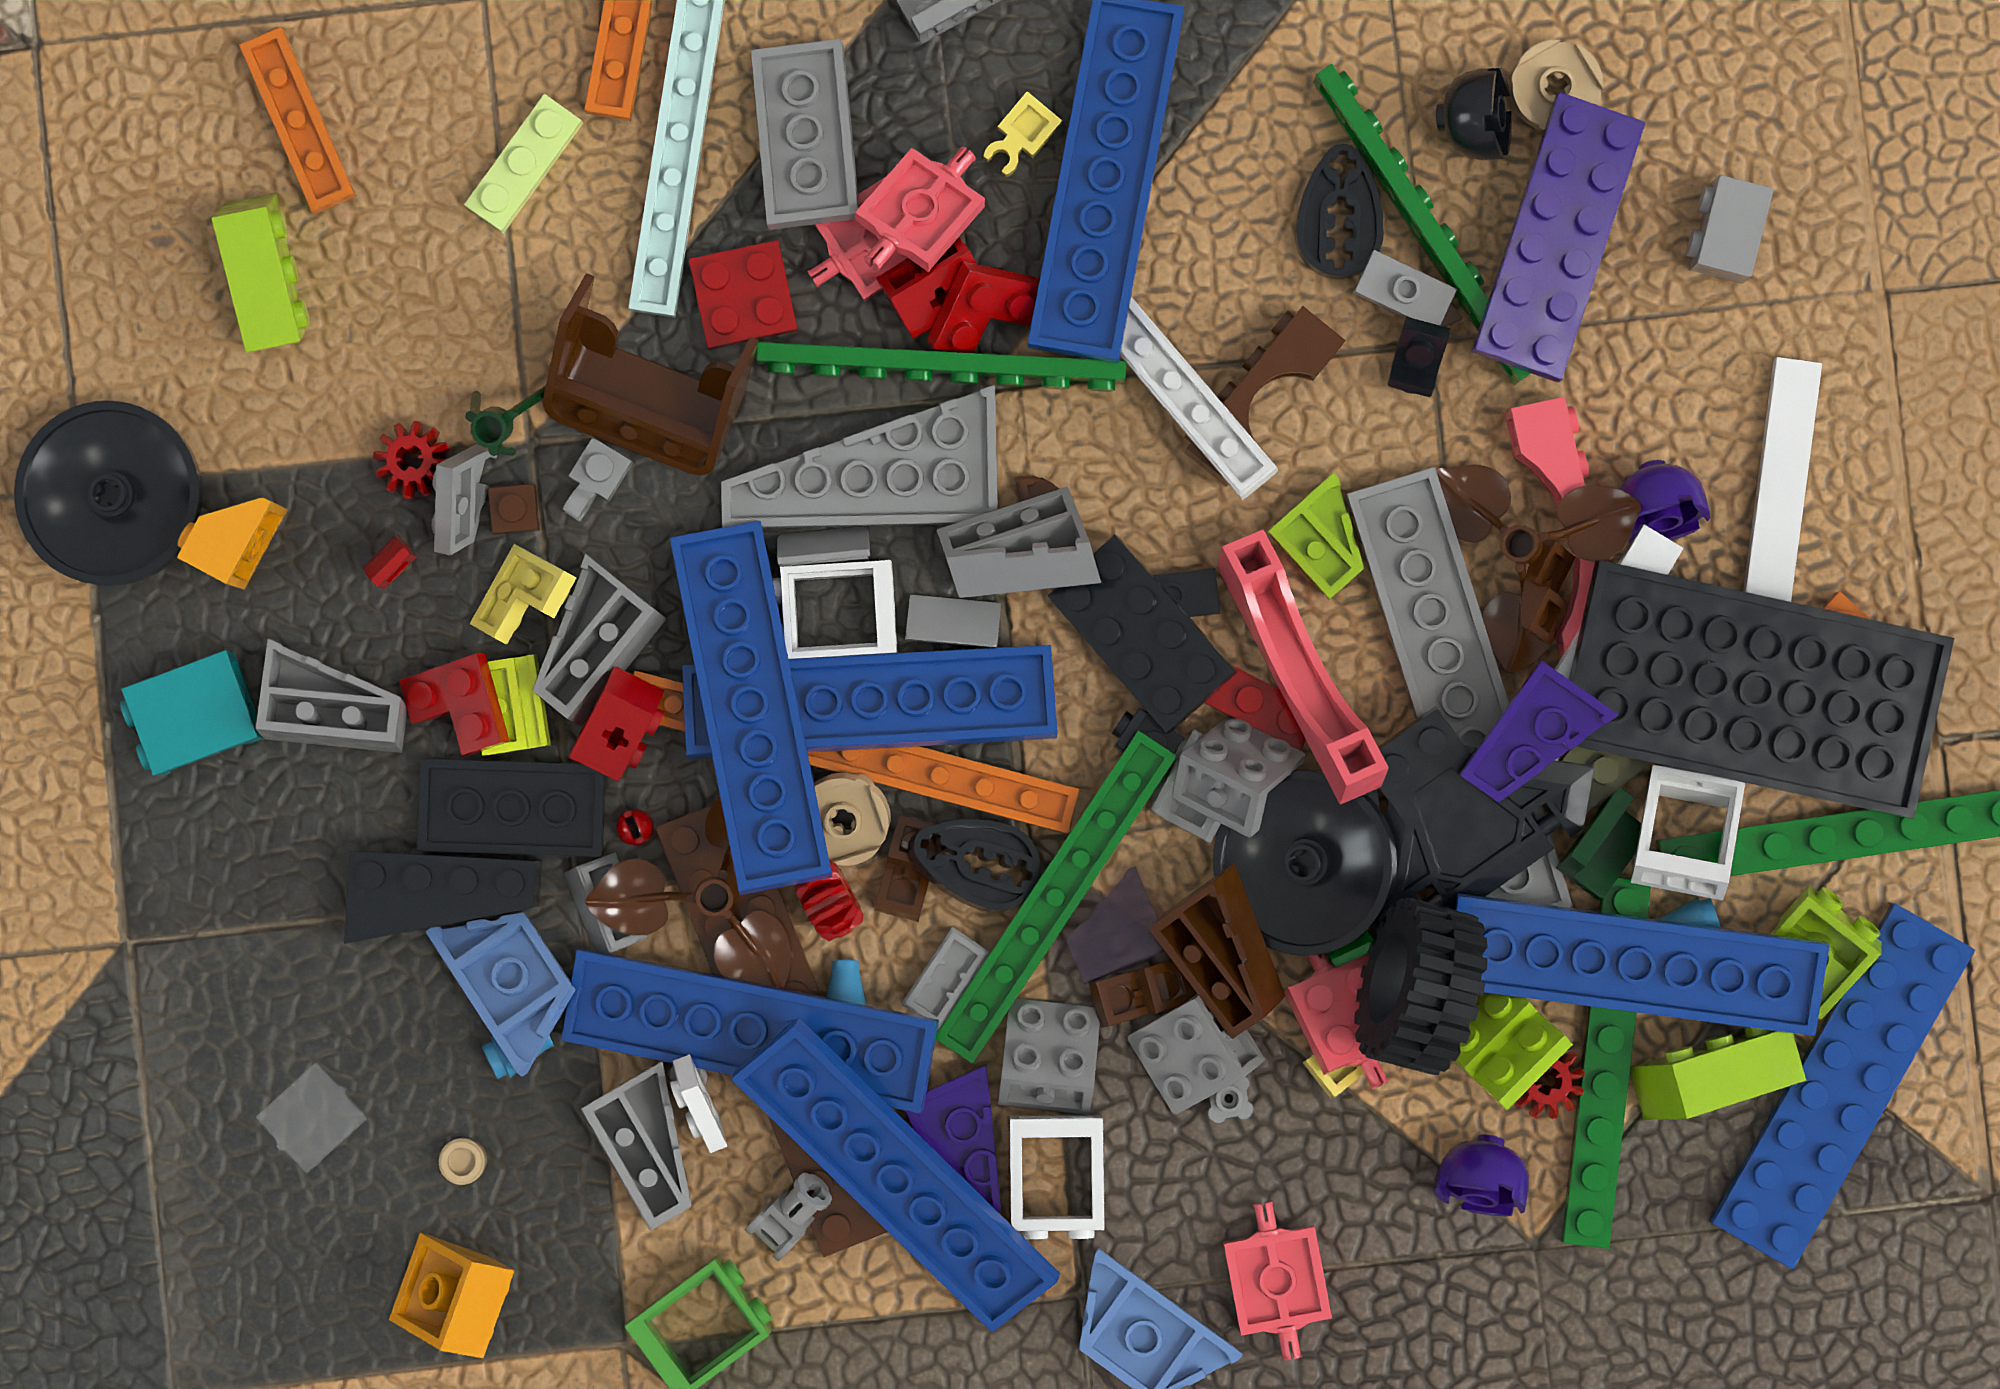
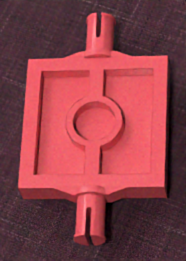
M960 147L951 160L944 165L929 160L911 148L857 209L855 221L875 234L879 239L875 247L864 257V261L870 268L873 265V270L879 271L895 252L908 257L929 272L985 207V198L968 187L961 178L965 170L976 160L970 150L967 152L966 147Z
M886 177L858 194L859 207ZM855 220L815 224V227L827 244L830 257L807 272L817 288L830 278L841 273L842 276L852 282L865 302L882 291L876 277L908 257L894 252L881 269L875 271L873 270V265L870 268L864 261V257L879 242L875 234Z
M1326 953L1307 955L1314 973L1307 980L1288 987L1284 993L1323 1074H1329L1342 1067L1360 1065L1371 1090L1388 1083L1389 1079H1387L1379 1061L1366 1058L1364 1054H1361L1359 1050L1361 1043L1356 1042L1355 1033L1360 1026L1354 1024L1355 1012L1359 1009L1360 1002H1356L1357 989L1362 988L1364 978L1360 977L1363 965L1367 966L1370 956L1367 953L1336 967L1331 964Z
M1264 1201L1267 1220L1264 1217L1262 1203H1255L1253 1207L1255 1208L1259 1231L1247 1238L1223 1242L1241 1336L1263 1331L1278 1333L1283 1356L1282 1360H1291L1289 1341L1293 1357L1297 1359L1302 1357L1296 1330L1311 1322L1332 1319L1315 1226L1311 1225L1295 1229L1277 1228L1273 1201Z

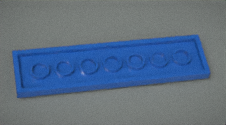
M1092 0L1028 339V348L1119 363L1184 16V6L1150 0Z
M761 521L671 537L670 543L739 895L831 878L832 872Z
M1051 645L789 659L807 753L1057 738ZM682 665L687 759L712 758L695 666Z
M1457 893L1455 910L1477 916L1479 918L1478 922L1483 923L1485 928L1482 937L1487 938L1488 948L1483 953V957L1488 958L1487 971L1482 973L1481 982L1485 983L1484 992L1816 1036L1829 952V944L1827 942Z
M1891 903L1877 927L1881 933L1877 939L1882 942V954L1829 1011L1801 1060L1806 1081L1785 1088L1709 1221L1792 1270L1795 1268L1975 952V949L1896 903Z
M583 948L578 949L576 952L571 980L576 990L567 1004L561 1041L673 1063L674 1060L690 1054L696 1068L733 1075L736 1069L797 1018H800L891 1108L915 1113L923 1111L939 1024L938 1019Z
M797 1018L735 1070L731 1080L991 1332L995 1331L1057 1283L1060 1272L800 1018Z

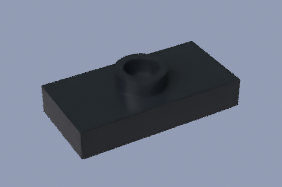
M1215 568L1153 575L1190 618L1220 614Z

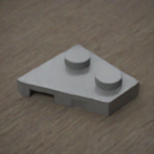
M477 443L436 465V471L433 476V488L436 491L435 514L432 519V532L435 534L434 552L452 555L474 542L480 521V511L485 503L489 486L479 483L484 463L488 458H497V455L492 456L489 454L488 447H483Z

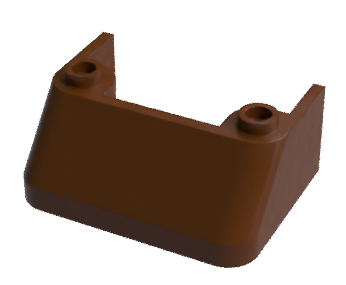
M586 273L559 321L543 397V407L546 413L558 423L693 475L710 473L720 456L746 390L759 340L753 337L749 338L736 366L726 362H712L708 364L700 380L618 349L616 346L619 334L615 324L606 316L588 309L595 276Z

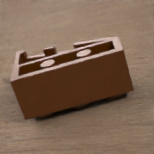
M1235 863L1172 906L1148 927L1231 1039L1265 1018L1286 996Z

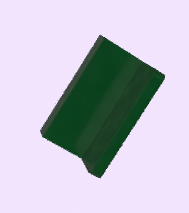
M1621 787L1603 801L1556 867V869L1597 900H1601L1606 896L1636 854L1641 823L1626 812L1634 797Z

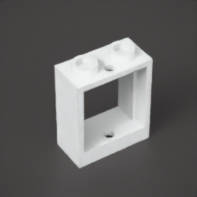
M891 560L780 567L781 578H773L777 605L783 606L782 629L788 659L898 653ZM862 576L874 577L877 643L799 647L795 581Z
M1653 765L1647 787L1631 883L1723 900L1730 879L1745 783L1665 765ZM1659 796L1727 808L1718 863L1649 850Z
M1102 1115L1010 1116L1011 1225L1017 1231H1020L1025 1239H1047L1048 1231H1067V1238L1088 1239L1095 1237L1094 1230H1104ZM1091 1137L1092 1216L1023 1217L1022 1138Z

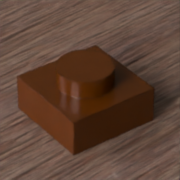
M535 484L488 488L492 534L501 535L540 531Z

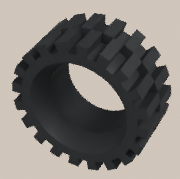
M1408 897L1406 899H1399L1396 901V907L1391 906L1386 912V922L1381 921L1376 929V942L1371 941L1367 951L1370 957L1367 966L1363 965L1360 977L1364 978L1362 988L1357 989L1356 1002H1360L1359 1009L1355 1012L1354 1024L1360 1025L1355 1033L1356 1042L1361 1043L1359 1046L1361 1054H1364L1369 1059L1431 1075H1439L1440 1071L1445 1072L1450 1068V1060L1456 1061L1461 1053L1460 1043H1467L1471 1034L1468 1027L1471 1020L1476 1021L1479 1008L1476 1007L1478 996H1483L1485 983L1481 982L1482 973L1487 971L1488 958H1484L1483 953L1488 948L1487 938L1482 937L1485 928L1483 923L1478 922L1479 918L1477 916Z

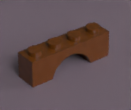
M1304 306L1300 308L1296 315L1288 310L1271 330L1277 338L1269 348L1264 350L1259 345L1242 366L1248 371L1242 381L1237 386L1229 381L1217 396L1253 440L1254 438L1249 426V409L1255 394L1269 382L1280 378L1297 377L1314 381L1346 341ZM1186 434L1184 438L1190 444L1184 453L1227 487L1229 484Z

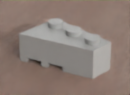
M1068 486L937 529L959 598L1101 583L1090 541Z
M267 640L255 728L265 740L402 753L408 710L401 697L350 674H344L326 666L309 656L306 657L283 647L273 640Z
M663 1062L657 1063L580 1108L581 1113L649 1230L655 1229L692 1207Z

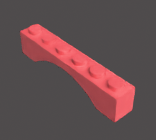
M1565 396L1510 408L1505 412L1514 458L1536 475L1549 490L1557 506L1566 494L1574 489L1585 486L1583 478L1589 477L1588 462L1583 450L1577 452L1574 433L1579 432L1578 418L1575 408L1573 406L1567 407ZM1573 552L1572 555L1576 558L1573 562L1572 591L1568 602L1570 605L1555 637L1560 660L1581 626L1595 562L1579 558Z
M1264 529L1222 546L1217 569L1339 804L1341 805L1382 787L1389 767L1368 727L1346 703L1320 660L1299 614L1284 567Z

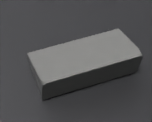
M865 526L781 534L777 538V560L780 567L866 562L871 559L869 530Z
M910 595L905 640L997 648L1001 603Z
M616 852L575 867L564 874L593 951L606 954L649 938L648 935H630L608 927L597 919L585 904L586 897L596 887L609 869L619 863Z

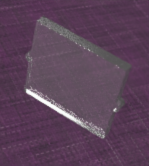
M318 1063L310 1067L256 1117L278 1141L277 1148L279 1150L285 1149L306 1173H309L368 1119L346 1095L347 1088L345 1086L339 1087Z

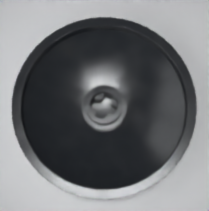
M94 401L81 404L60 413L47 422L26 447L17 468L14 486L17 518L26 540L37 555L59 573L84 583L99 586H120L136 583L157 574L172 563L182 549L177 546L181 533L188 523L192 522L195 524L200 516L203 497L201 474L196 458L182 435L157 414L142 407L120 401Z
M1294 770L1269 791L1260 829L1251 838L1220 824L1213 849L1214 877L1235 863L1266 946L1278 952L1291 955L1306 956L1328 953L1342 948L1363 936L1378 921L1386 909L1395 885L1397 857L1394 838L1379 807L1367 794L1340 805L1323 771Z

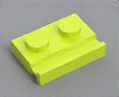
M532 654L489 661L488 665L510 742L482 751V756L551 746L544 699L533 691L540 672L537 655Z

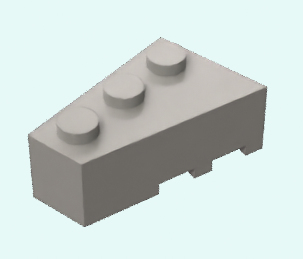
M585 554L580 566L582 571L572 595H569L564 607L566 612L558 633L552 638L533 687V691L565 718L579 726L589 716L614 666L625 671L667 619L587 554Z

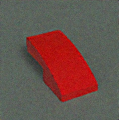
M395 534L363 566V570L378 588L385 590L417 556L410 550L411 547L399 535Z

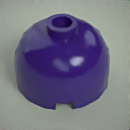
M1663 460L1645 462L1619 488L1633 496L1641 504V511L1628 542H1631L1641 524L1648 526L1669 540H1675L1700 529L1698 520L1702 517L1707 522L1710 519L1706 494L1700 480L1692 472L1678 465L1666 464Z
M1482 1134L1478 1135L1477 1141H1465L1450 1149L1445 1155L1438 1170L1435 1195L1447 1204H1449L1450 1196L1464 1200L1465 1202L1462 1203L1461 1209L1473 1213L1506 1217L1512 1216L1514 1207H1517L1520 1214L1525 1212L1529 1174L1524 1161L1514 1150L1504 1146L1505 1141L1502 1138Z

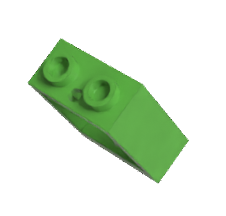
M719 1255L715 1256L631 1318L624 1326L670 1389L699 1388L768 1337L772 1331L768 1324L773 1319L771 1313L758 1297H755L753 1300L749 1298L741 1287L746 1282L745 1278L730 1259L724 1263ZM714 1274L753 1329L696 1372L690 1374L652 1322V1319Z

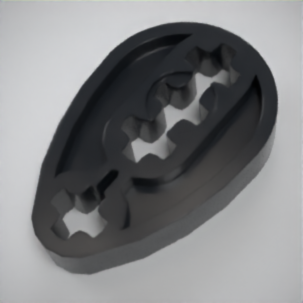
M1338 144L1331 147L1315 167L1303 192L1297 213L1295 242L1300 257L1315 273L1327 278L1345 279L1363 272L1373 250L1380 251L1383 243L1384 228L1379 191L1369 167L1356 148L1347 144ZM1338 155H1345L1346 162L1354 164V169L1348 170L1343 180L1342 189H1340V177H1338L1337 169L1330 168L1329 163L1336 162ZM1337 200H1343L1345 208L1352 209L1353 215H1347L1343 222L1344 231L1351 232L1352 238H1346L1342 245L1343 253L1350 255L1351 260L1345 261L1341 269L1334 268V261L1326 259V254L1332 253L1335 248L1334 238L1327 237L1326 232L1333 230L1336 224V216L1328 214L1327 209L1334 208Z
M979 819L945 821L917 831L912 835L908 843L910 859L930 882L959 902L981 911L1001 912L1019 906L1025 902L1039 881L1041 866L1035 845L1024 832L1008 824ZM934 837L935 846L947 853L936 854L929 860L926 858L927 850L921 848L920 845L921 842ZM974 850H977L978 859L984 862L992 861L997 856L1000 858L999 865L1003 868H1012L1019 863L1021 864L1020 872L1026 874L1027 878L1018 882L1015 886L1013 885L1012 876L1000 874L993 880L990 878L991 870L985 867L977 868L972 873L969 871L970 863L964 861V855H969Z

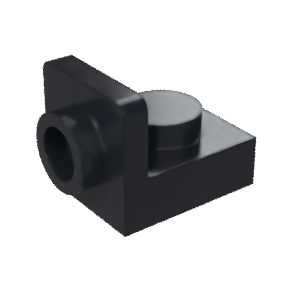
M1406 317L1393 357L1388 386L1406 393L1431 397L1451 328Z
M1138 708L1134 715L1126 710L1111 733L1119 738L1114 748L1124 753L1138 730L1173 753H1176L1179 745L1185 739L1174 730L1170 734L1166 733L1153 717L1142 708Z

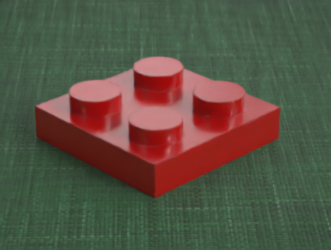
M778 240L689 259L708 350L746 343L750 337L760 340L798 332Z

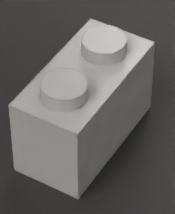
M1719 175L1711 183V186L1705 185L1697 207V212L1704 213L1700 230L1693 229L1686 250V256L1693 257L1689 270L1741 284L1750 279L1774 188Z

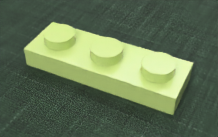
M544 94L464 205L504 234L583 125L582 120Z

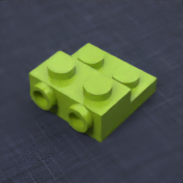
M1809 885L1779 918V924L1770 934L1824 941L1829 944L1818 1016L1822 1020L1882 954V942L1877 939L1881 933L1872 922L1863 916L1853 920L1841 910L1844 903L1834 892L1825 887H1822L1818 892Z
M1483 992V996H1478L1476 1007L1479 1008L1476 1021L1471 1020L1468 1027L1471 1034L1467 1043H1460L1461 1053L1456 1061L1453 1062L1501 1106L1508 1110L1573 1044L1559 1029L1543 1017L1526 998Z

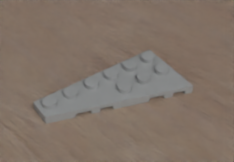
M995 385L970 395L941 403L939 406L913 415L910 414L851 435L835 443L803 452V454L775 464L772 463L722 481V528L761 521L762 528L955 524L997 510Z

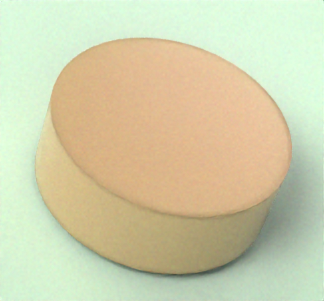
M467 1137L457 1138L446 1144L439 1156V1168L442 1175L451 1183L466 1185L477 1180L483 1174L487 1164L486 1152L482 1145L476 1140Z

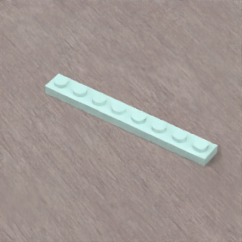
M677 0L628 307L633 312L672 318L676 316L725 0Z

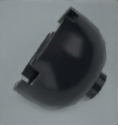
M1488 68L1465 72L1451 83L1446 91L1444 103L1437 104L1436 124L1438 131H1446L1450 145L1458 154L1469 159H1505L1504 155H1508L1510 151L1512 111H1506L1503 97L1510 96L1503 69Z

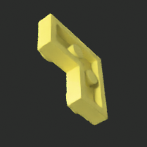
M514 544L470 624L507 645L514 631L519 627L529 605L555 618L561 605L567 600L576 577Z

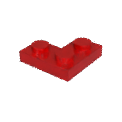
M963 261L927 337V341L933 349L946 352L974 353L990 318L1029 326L1033 318L1040 278Z
M476 653L399 680L411 724H421L451 714L462 755H472L510 742L485 653Z

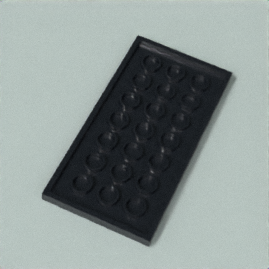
M1595 560L1569 680L1619 715L1586 737L1577 747L1914 819L1955 638L1612 562Z

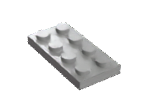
M842 39L751 50L766 220L769 230L855 220V212L859 208Z

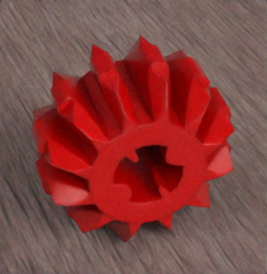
M419 421L412 423L409 435L401 423L395 424L394 431L397 435L395 441L385 434H382L379 438L383 444L389 447L388 451L373 452L375 460L387 462L386 465L375 471V475L379 479L392 476L387 482L386 490L390 493H395L403 485V497L407 500L413 499L416 485L422 496L425 498L430 497L432 494L428 482L430 480L433 481L436 465L446 460L439 459V456L446 454L451 449L450 445L447 442L435 444L440 432L434 427L423 435V424ZM421 450L422 455L418 456L423 461L418 469L410 466L405 471L403 466L408 465L403 460L405 454L410 452L416 455Z
M830 860L831 878L794 885L797 892L796 895L809 921H811L821 938L827 941L844 937L863 922V913L855 893L841 869Z
M1569 1051L1550 1067L1553 1071L1549 1075L1555 1077L1553 1087L1546 1085L1543 1091L1539 1092L1538 1088L1541 1087V1084L1535 1082L1514 1105L1522 1108L1531 1101L1529 1115L1534 1118L1539 1117L1545 1105L1548 1117L1556 1119L1558 1117L1556 1103L1558 1102L1566 1110L1572 1111L1574 1104L1566 1096L1569 1092L1580 1096L1584 1093L1582 1087L1572 1084V1079L1585 1076L1584 1069H1568L1575 1062L1577 1055Z

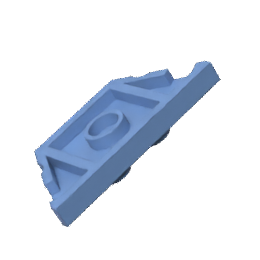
M522 912L504 915L494 921L480 919L468 921L467 925L446 929L433 927L428 929L426 934L517 1074L521 1077L527 1074L576 990L529 917Z
M1098 1247L1093 1257L1079 1342L1080 1351L1132 1389H1181L1186 1385L1190 1386L1206 1378V1375L1229 1363L1232 1364L1240 1360L1243 1355L1242 1351Z

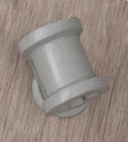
M802 1173L795 1179L794 1188L789 1193L784 1190L775 1201L772 1199L745 1228V1231L749 1235L755 1233L774 1251L773 1257L780 1261L805 1234L807 1227L815 1219L812 1215L817 1210L822 1211L830 1205L832 1196L829 1187L818 1176ZM810 1190H814V1193L810 1197L808 1195V1192Z

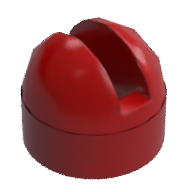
M630 809L622 813L618 818L616 831L624 843L632 846L642 845L653 835L654 823L647 812L640 809ZM630 816L634 817L642 835L637 839H634L626 821V818Z

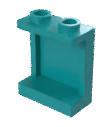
M225 650L121 689L125 698L124 701L120 702L122 714L130 728L135 726L141 742L136 745L138 758L146 771L151 769L153 776H164L170 774L172 770L242 744H252L264 739L255 729L257 711L235 652Z

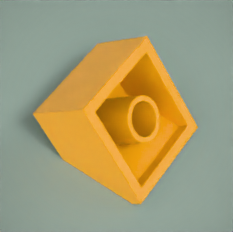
M262 497L199 516L195 524L192 522L188 523L181 533L177 546L182 549L177 558L225 584L245 590L288 509Z
M420 1233L389 1320L440 1351L484 1358L515 1270L487 1255L428 1234Z

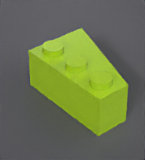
M277 193L224 203L211 219L245 352L300 342L305 334L304 328L310 326V321L304 300H298L295 285L299 281L294 257L289 255L286 240L287 227L283 213L280 210Z
M1745 1027L1746 1035L1733 1038L1731 1033L1706 1039V1046L1695 1049L1692 1046L1674 1049L1666 1052V1057L1630 1066V1074L1643 1120L1689 1119L1806 1081L1793 1033Z

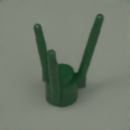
M546 386L507 411L495 406L480 411L481 394L479 391H474L471 397L470 411L465 415V418L471 422L470 427L473 439L479 445L488 447L489 454L492 456L497 454L514 456L516 454L515 448L502 443L512 434L513 419L543 400Z

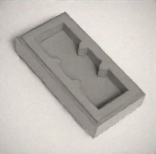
M1373 250L1353 293L1404 318L1410 317L1441 325L1457 289Z
M952 927L901 1004L918 1016L938 1019V1029L940 1030L991 952Z

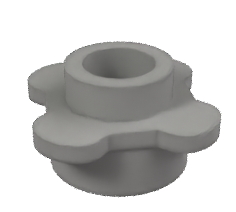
M1247 1077L1209 1097L1211 1107L1208 1110V1116L1213 1122L1222 1123L1226 1118L1237 1116L1240 1119H1247L1252 1115L1253 1105L1248 1101L1247 1089L1250 1085ZM1231 1094L1233 1101L1231 1103L1225 1102V1095Z

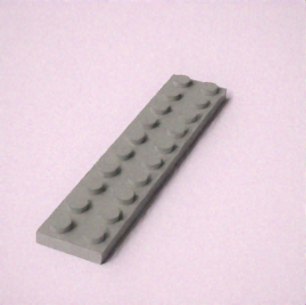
M1435 467L1346 494L1345 496L1415 719H1418L1436 706L1464 745L1478 747L1506 709L1509 701ZM1542 806L1531 813L1535 821L1544 816ZM1551 835L1547 836L1548 840L1554 847ZM1555 849L1486 896L1566 908L1573 907L1563 873L1556 869L1559 860Z

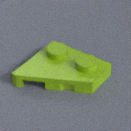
M1334 472L1267 532L1328 600L1364 569L1359 548L1356 546L1350 516L1347 513L1340 489V480Z

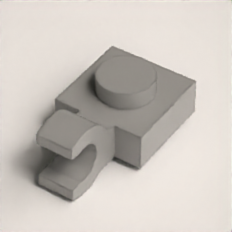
M592 437L569 474V478L578 483L579 486L563 507L565 513L581 522L597 495L609 502L632 466V461Z

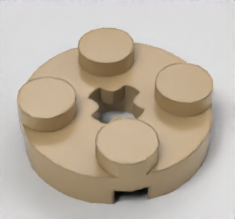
M1547 40L1531 47L1518 61L1509 81L1511 101L1521 119L1534 127L1538 132L1543 134L1556 96L1555 94L1548 95L1545 91V88L1549 85L1546 79L1548 76L1553 75L1556 80L1564 78L1567 81L1568 85L1563 89V93L1596 105L1599 104L1601 89L1603 88L1602 71L1594 56L1584 47L1577 44L1572 45L1567 42H1560L1561 40Z
M834 773L817 780L814 783L829 859L839 866H851L865 862L873 857L885 841L891 822L889 804L882 791L874 785L870 777L861 773ZM839 809H845L847 813H853L855 818L851 822L852 828L845 829L842 823H833L832 818L837 816Z

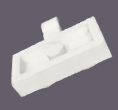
M690 1054L674 1060V1066L670 1067L668 1071L671 1080L670 1085L679 1108L688 1106L689 1111L685 1113L693 1137L696 1139L702 1136L710 1153L728 1147L720 1116L706 1087V1071L696 1068Z

